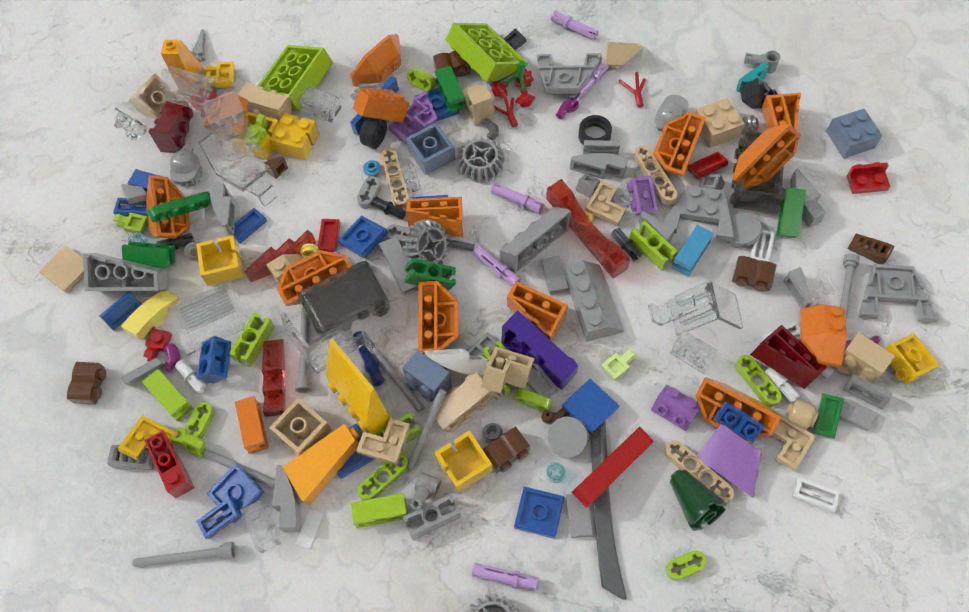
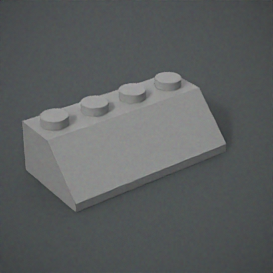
M554 207L550 211L544 212L538 221L532 222L524 232L518 233L514 240L501 247L500 260L516 274L569 231L571 211L565 208Z
M584 260L566 264L564 274L586 341L624 332L601 266Z

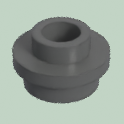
M490 423L484 427L482 435L486 442L491 443L502 436L503 431L498 424ZM491 431L496 432V436L491 437L489 436V433Z

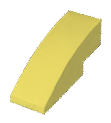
M162 290L138 307L121 327L127 333L142 341L152 327L158 328L180 299L170 292Z

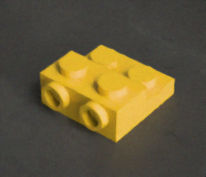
M914 333L889 344L885 348L895 355L890 365L895 370L896 377L906 385L940 366L938 361Z

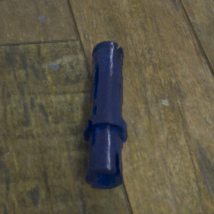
M358 331L353 334L352 338L364 362V369L368 372L373 386H380L385 381L379 369L380 364L375 360L364 332Z

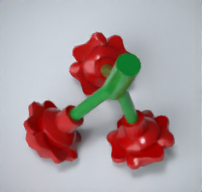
M525 61L519 62L516 74L503 83L499 81L492 82L491 89L495 97L503 99V93L508 96L506 89L509 86L508 84L515 80V85L517 87L520 86L522 89L520 90L521 95L515 100V103L520 104L522 108L532 105L535 96L528 94L527 89H525V87H530L531 82L534 81L532 72L527 71L525 68Z

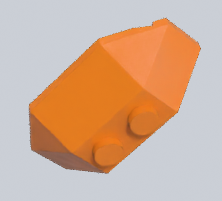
M398 34L387 35L363 56L356 69L350 74L353 86L358 87L360 84L372 83L380 84L400 67L401 46Z
M688 112L684 116L665 124L653 155L666 171L684 176L706 117Z
M789 124L766 129L739 156L733 180L745 190L768 182L795 155L801 134Z
M149 175L146 197L147 211L153 206L185 197L171 183L168 177ZM188 213L159 222H152L148 216L149 230L155 237L175 239L190 229Z
M319 250L287 266L277 291L286 306L305 304L338 287L355 270L345 254Z
M438 281L419 282L418 350L423 354L429 350H444L459 338L458 301Z
M816 304L800 309L801 341L816 357L819 364L839 368L842 365L847 339L845 308Z
M707 377L704 378L695 395L705 422L717 428L720 426V423L715 421L714 417L725 401L764 425L757 438L771 436L782 416L764 403L725 383Z

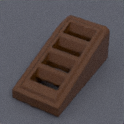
M856 233L847 249L877 264H885L895 246ZM858 241L862 242L860 247L856 246Z

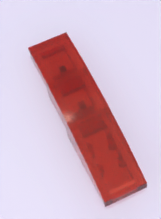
M307 230L295 242L289 238L277 250L270 247L244 271L248 280L254 282L271 275L266 264L284 254H301L300 250L303 245L316 244L313 233Z
M283 339L264 341L261 370L263 374L262 392L264 395L263 414L265 417L282 415L285 412V353Z

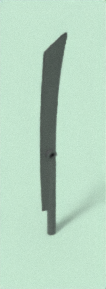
M606 422L591 434L592 472L607 458ZM608 487L593 502L602 588L626 600L627 596L615 547Z

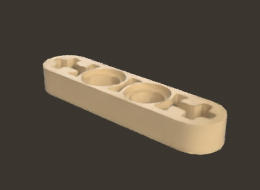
M647 146L637 147L634 159L644 176L652 175L654 190L659 200L665 205L674 204L677 198V190L652 151ZM652 165L656 170L649 171L646 167ZM661 179L664 181V184L658 185L655 183V180Z
M386 148L382 151L381 158L395 206L404 209L407 208L409 194L398 156L394 149ZM389 155H390L391 158H392V162H390V163H389V160H388V157H387V156H389ZM392 168H396L398 172L395 174H390L389 170ZM399 182L402 184V186L400 188H394L393 184ZM398 194H402L403 202H400Z
M676 440L670 441L667 444L664 452L665 456L681 471L687 470L700 482H702L701 476L703 474L710 475L713 480L712 484H703L711 490L718 482L719 485L713 492L719 496L720 491L726 490L728 493L722 498L726 504L733 499V488L686 446ZM675 447H677L679 449L678 454L670 453L672 450L671 448L674 449ZM683 454H686L687 456H685L682 462H680L679 459L683 456ZM685 461H694L696 463V469H687L685 466Z

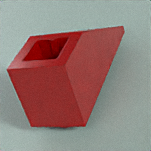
M164 430L144 440L167 493L174 498H178L195 488L185 466Z

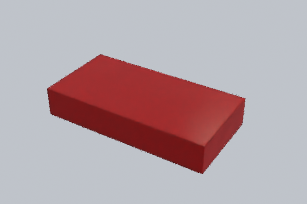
M715 152L689 164L688 171L697 179H700L728 166V160L719 152Z
M340 219L321 220L317 246L319 250L337 252Z

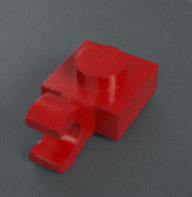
M152 328L145 343L147 349L143 355L147 358L148 362L157 358L160 351L164 352L165 345L169 344L172 338L171 332Z

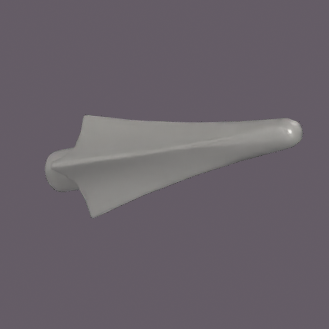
M204 29L200 31L198 40L191 52L200 63L201 60H205Z

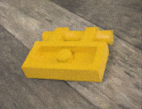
M234 61L217 62L215 67L208 64L204 69L205 77L202 81L204 89L210 90L213 84H215L216 88L233 87Z

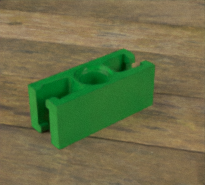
M451 66L435 70L436 85L449 113L465 109L466 105L463 102L465 101V96Z
M788 187L782 190L776 236L799 237L806 190Z
M128 242V245H122V259L148 266L169 267L170 264L175 263V245Z
M412 258L405 265V272H409V270L411 272L405 277L404 283L419 286V282L438 281L447 291L456 285V279H449L452 275L456 274V267Z

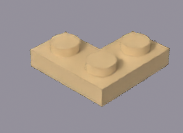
M601 180L585 207V211L618 226L626 213V208L611 202L617 193L618 187Z
M782 416L772 435L785 444L775 460L790 470L795 471L816 436L790 423L786 417Z
M390 418L383 437L363 432L356 450L357 453L397 465L410 429V424Z

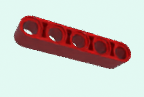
M639 426L571 493L587 508L654 440Z

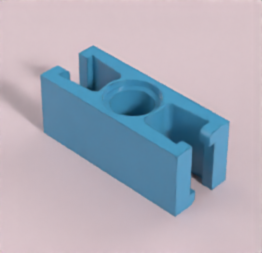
M697 225L675 257L672 268L688 277L709 246L710 239L714 233Z

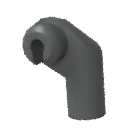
M485 118L482 125L488 129L487 137L493 141L499 135V127L488 118Z

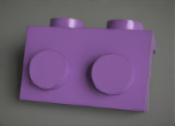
M652 175L630 178V183H627V189L629 194L632 193L633 201H630L632 212L635 211V215H640L642 211L645 213L657 212L658 207Z
M667 384L651 408V411L684 431H687L700 410L698 402Z

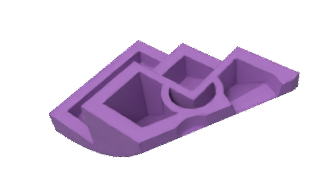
M426 91L414 98V104L409 106L403 123L394 121L389 125V131L406 145L407 137L437 122L436 113L433 111L432 103H430Z
M720 424L697 457L754 498L756 478H758L759 474L758 466L761 462L762 452Z

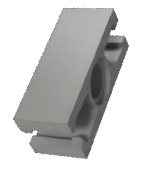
M452 494L432 502L420 510H415L402 516L407 528L411 527V522L423 519L424 525L415 530H412V528L408 529L412 540L461 518L458 507L454 509V512L441 515V509L450 504H455ZM430 513L438 515L437 519L433 522L426 520Z

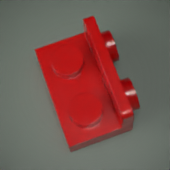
M875 162L873 164H856L852 166L846 176L852 194L888 191L890 184L885 172L889 167L888 163Z

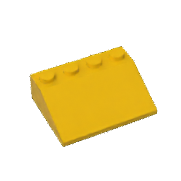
M331 339L329 341L326 377L329 380L327 385L333 394L336 392L339 394L337 398L343 406L347 404L349 407L347 411L351 417L359 419L357 424L362 431H368L370 434L375 435L388 425L390 417L372 385L338 344Z

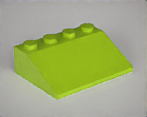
M453 23L445 39L450 44V47L486 82L499 81L516 72L520 61H525L526 66L528 65V62L487 23Z
M287 45L258 86L264 87V91L268 92L275 90L278 95L284 96L285 93L289 94L292 111H300L324 75L329 71L333 61L322 47Z

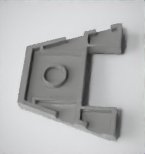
M586 53L584 65L551 66L552 54H537V62L545 93L579 94L602 61V53Z
M687 186L663 220L664 224L674 229V233H677L680 218L719 223L716 239L732 242L734 239L725 190Z
M873 265L858 314L859 318L877 319L879 316L878 301L916 303L918 321L937 322L940 319L938 313H935L931 306L933 304L931 299L926 296L923 290L924 285L914 266Z

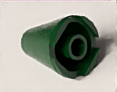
M677 470L671 475V487L688 525L693 531L703 529L701 525L705 522L708 525L712 524L725 512L726 509L723 506H727L726 502L687 470Z

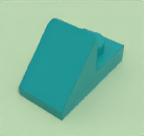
M763 62L740 78L736 91L740 92L741 86L757 77L765 82L764 79L767 76L766 72L769 66Z

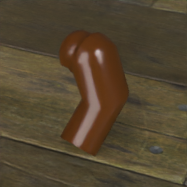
M563 408L557 413L545 410L542 413L541 419L544 423L551 425L557 419L568 416L569 413Z

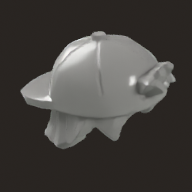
M680 95L667 96L655 117L657 130L662 132L666 123L684 116L688 110V100Z
M190 145L182 147L170 160L171 180L176 184L185 185L186 187L194 185V183L197 184L202 178L201 174L203 173L199 158L193 153L194 149Z

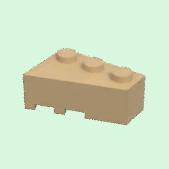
M246 83L238 93V95L248 99V112L262 114L266 117L277 119L278 122L283 113L293 115L289 94L285 93L284 96L278 95L275 90L271 92L264 91V87Z
M477 372L475 374L472 373L465 378L464 383L449 391V395L443 399L435 419L443 430L451 432L470 419V415L478 408L482 411L486 408L485 403L493 398L498 400L501 398V395L497 392H490L487 389L481 388L483 376Z

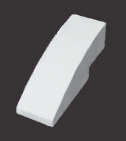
M464 349L425 351V355L438 364L465 374H475L477 372L484 375L485 367L488 363V359L481 355L469 356V352Z

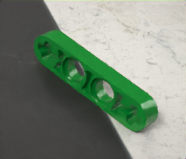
M205 191L153 206L147 211V215L152 222H159L206 208L212 204L210 193Z

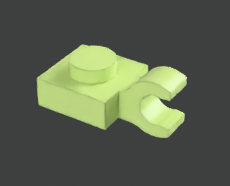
M631 348L621 357L615 353L601 365V368L613 381H616L629 370L630 366L628 363L635 359L636 353Z

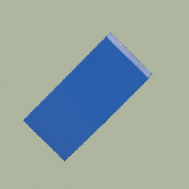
M726 401L714 417L715 421L732 429L735 434L752 443L764 428V425Z

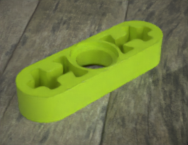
M749 355L739 357L735 365L737 372L762 403L768 407L776 406L782 397L779 389L754 358ZM749 363V367L743 368L742 364ZM753 377H761L764 382L763 385H756L753 382ZM768 394H769V395H772V394H773V395L775 396V398H774V399H772V398H771V399H768L767 396H768Z
M402 453L398 461L403 460V467L384 462L359 484L357 488L359 497L362 500H369L380 495L407 471L409 467L407 457ZM388 466H390L391 469H393V471L395 472L394 475H392L390 469L387 468ZM382 472L389 474V479L384 483L378 481V475ZM372 480L379 486L378 489L375 486L371 488L373 486ZM365 487L371 488V495H363L365 493L363 489Z

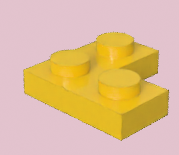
M142 415L120 444L118 451L137 460L147 447L145 439L164 430L171 442L170 437L178 438V433Z

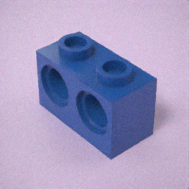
M213 336L202 342L197 379L215 384L227 378L231 341Z

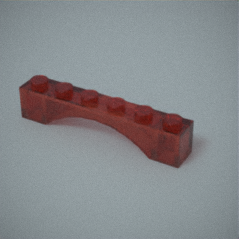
M560 179L547 188L546 200L553 208H565L571 211L569 227L608 274L614 279L626 271L629 267L630 258L619 245L606 238L594 226L567 184Z

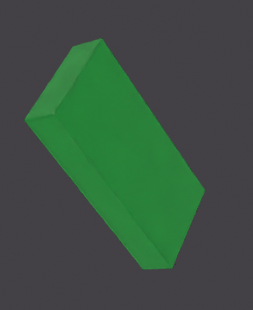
M822 393L818 416L812 433L835 439L844 398Z

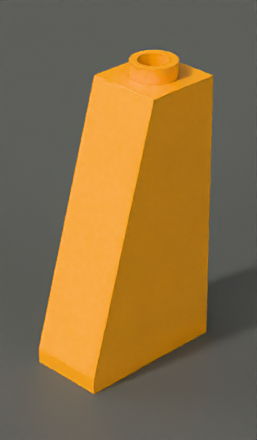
M164 40L160 54L181 94L193 95L194 92L199 90L204 70L203 66L181 40Z
M343 424L282 467L302 502L312 503L336 475L337 471L341 469L356 451L359 445L357 438L360 436L354 427L350 428Z

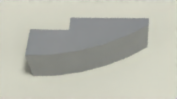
M607 153L572 156L570 170L589 174L600 179H604L605 174L623 179L629 157Z
M796 169L790 179L791 188L806 190L802 219L810 228L822 221L826 211L818 203V199L821 196L801 171Z
M224 183L211 185L210 198L214 212L228 234L234 236L236 206L231 199V194Z
M397 237L379 243L401 293L403 294L419 287L404 283L405 277L411 271L405 272L408 258L403 255L405 252Z
M277 465L272 507L280 511L279 529L283 532H300V508L295 488L282 466Z

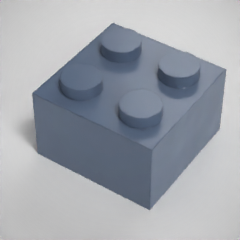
M865 108L833 118L826 130L843 158L874 149L883 136Z
M437 123L406 138L409 153L425 175L456 159L453 144Z
M419 350L415 352L402 368L407 382L406 385L411 390H418L422 393V397L429 403L434 402L439 388L447 392L452 388L450 373Z

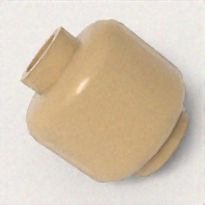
M796 400L794 405L789 403L785 415L789 416L788 420L790 423L807 430L809 427L813 428L818 412H816L814 405L802 400Z

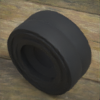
M367 117L361 127L360 143L372 149H377L386 135V120Z

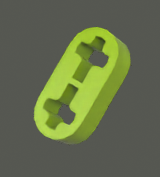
M418 67L407 72L409 82L418 88L430 91L436 87V79L428 72Z
M518 388L514 396L516 402L541 412L550 410L553 404L549 398L523 388Z
M200 402L195 406L185 427L186 434L192 437L203 438L215 413L209 403ZM207 409L208 413H204L203 415L200 413L201 410L204 411ZM198 427V428H199V431H198V432L195 431V432L193 433V432L191 431L193 428L196 429V428Z
M695 550L677 557L667 564L666 574L670 579L678 581L700 572L706 566V556L702 552ZM693 556L696 559L700 558L699 567L696 564L688 565ZM673 564L676 567L684 566V569L679 572L680 575L671 572Z

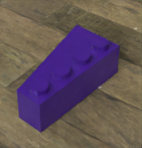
M518 310L502 326V345L512 352L534 358L533 363L538 364L559 389L563 390L577 374L578 365L576 361L568 357Z

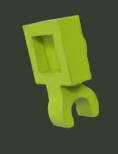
M258 114L255 125L250 124L241 137L243 142L260 146L267 135L265 128L268 125V121H265V115Z
M130 213L128 217L116 214L113 221L117 222L116 225L122 227L126 232L143 235L148 224V217L135 213Z
M178 427L177 433L181 436L178 438L171 436V442L184 447L185 451L202 459L203 453L206 450L204 441L197 436L192 437L186 434L183 428Z

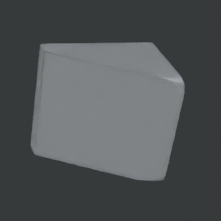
M585 174L579 179L576 191L591 198L601 180Z
M708 174L703 177L699 187L722 190L725 182L721 174Z

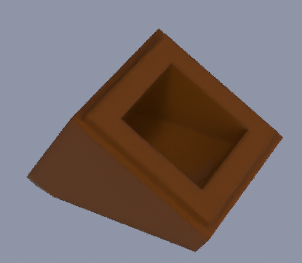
M283 156L263 163L266 172L275 179L288 169Z

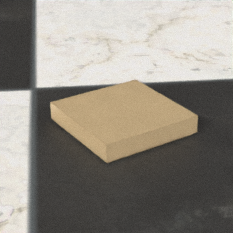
M65 246L39 272L64 292L68 293L84 277L83 257L68 246Z

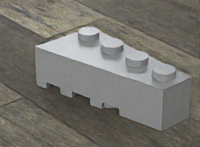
M95 252L83 253L85 291H159L168 289L167 270Z

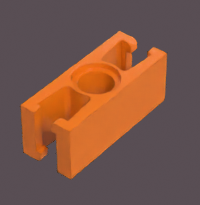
M255 396L235 401L244 449L249 454L268 449L269 445L259 401H256Z

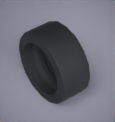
M591 115L581 121L578 138L583 146L584 140H611L612 125L607 118L601 115ZM593 126L599 127L605 131V135L599 138H592L585 133V130Z

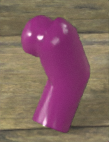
M577 100L563 102L556 113V117L563 119L566 113L576 111L579 107V102Z
M170 343L164 347L168 360L163 368L168 372H172L181 358L178 347Z

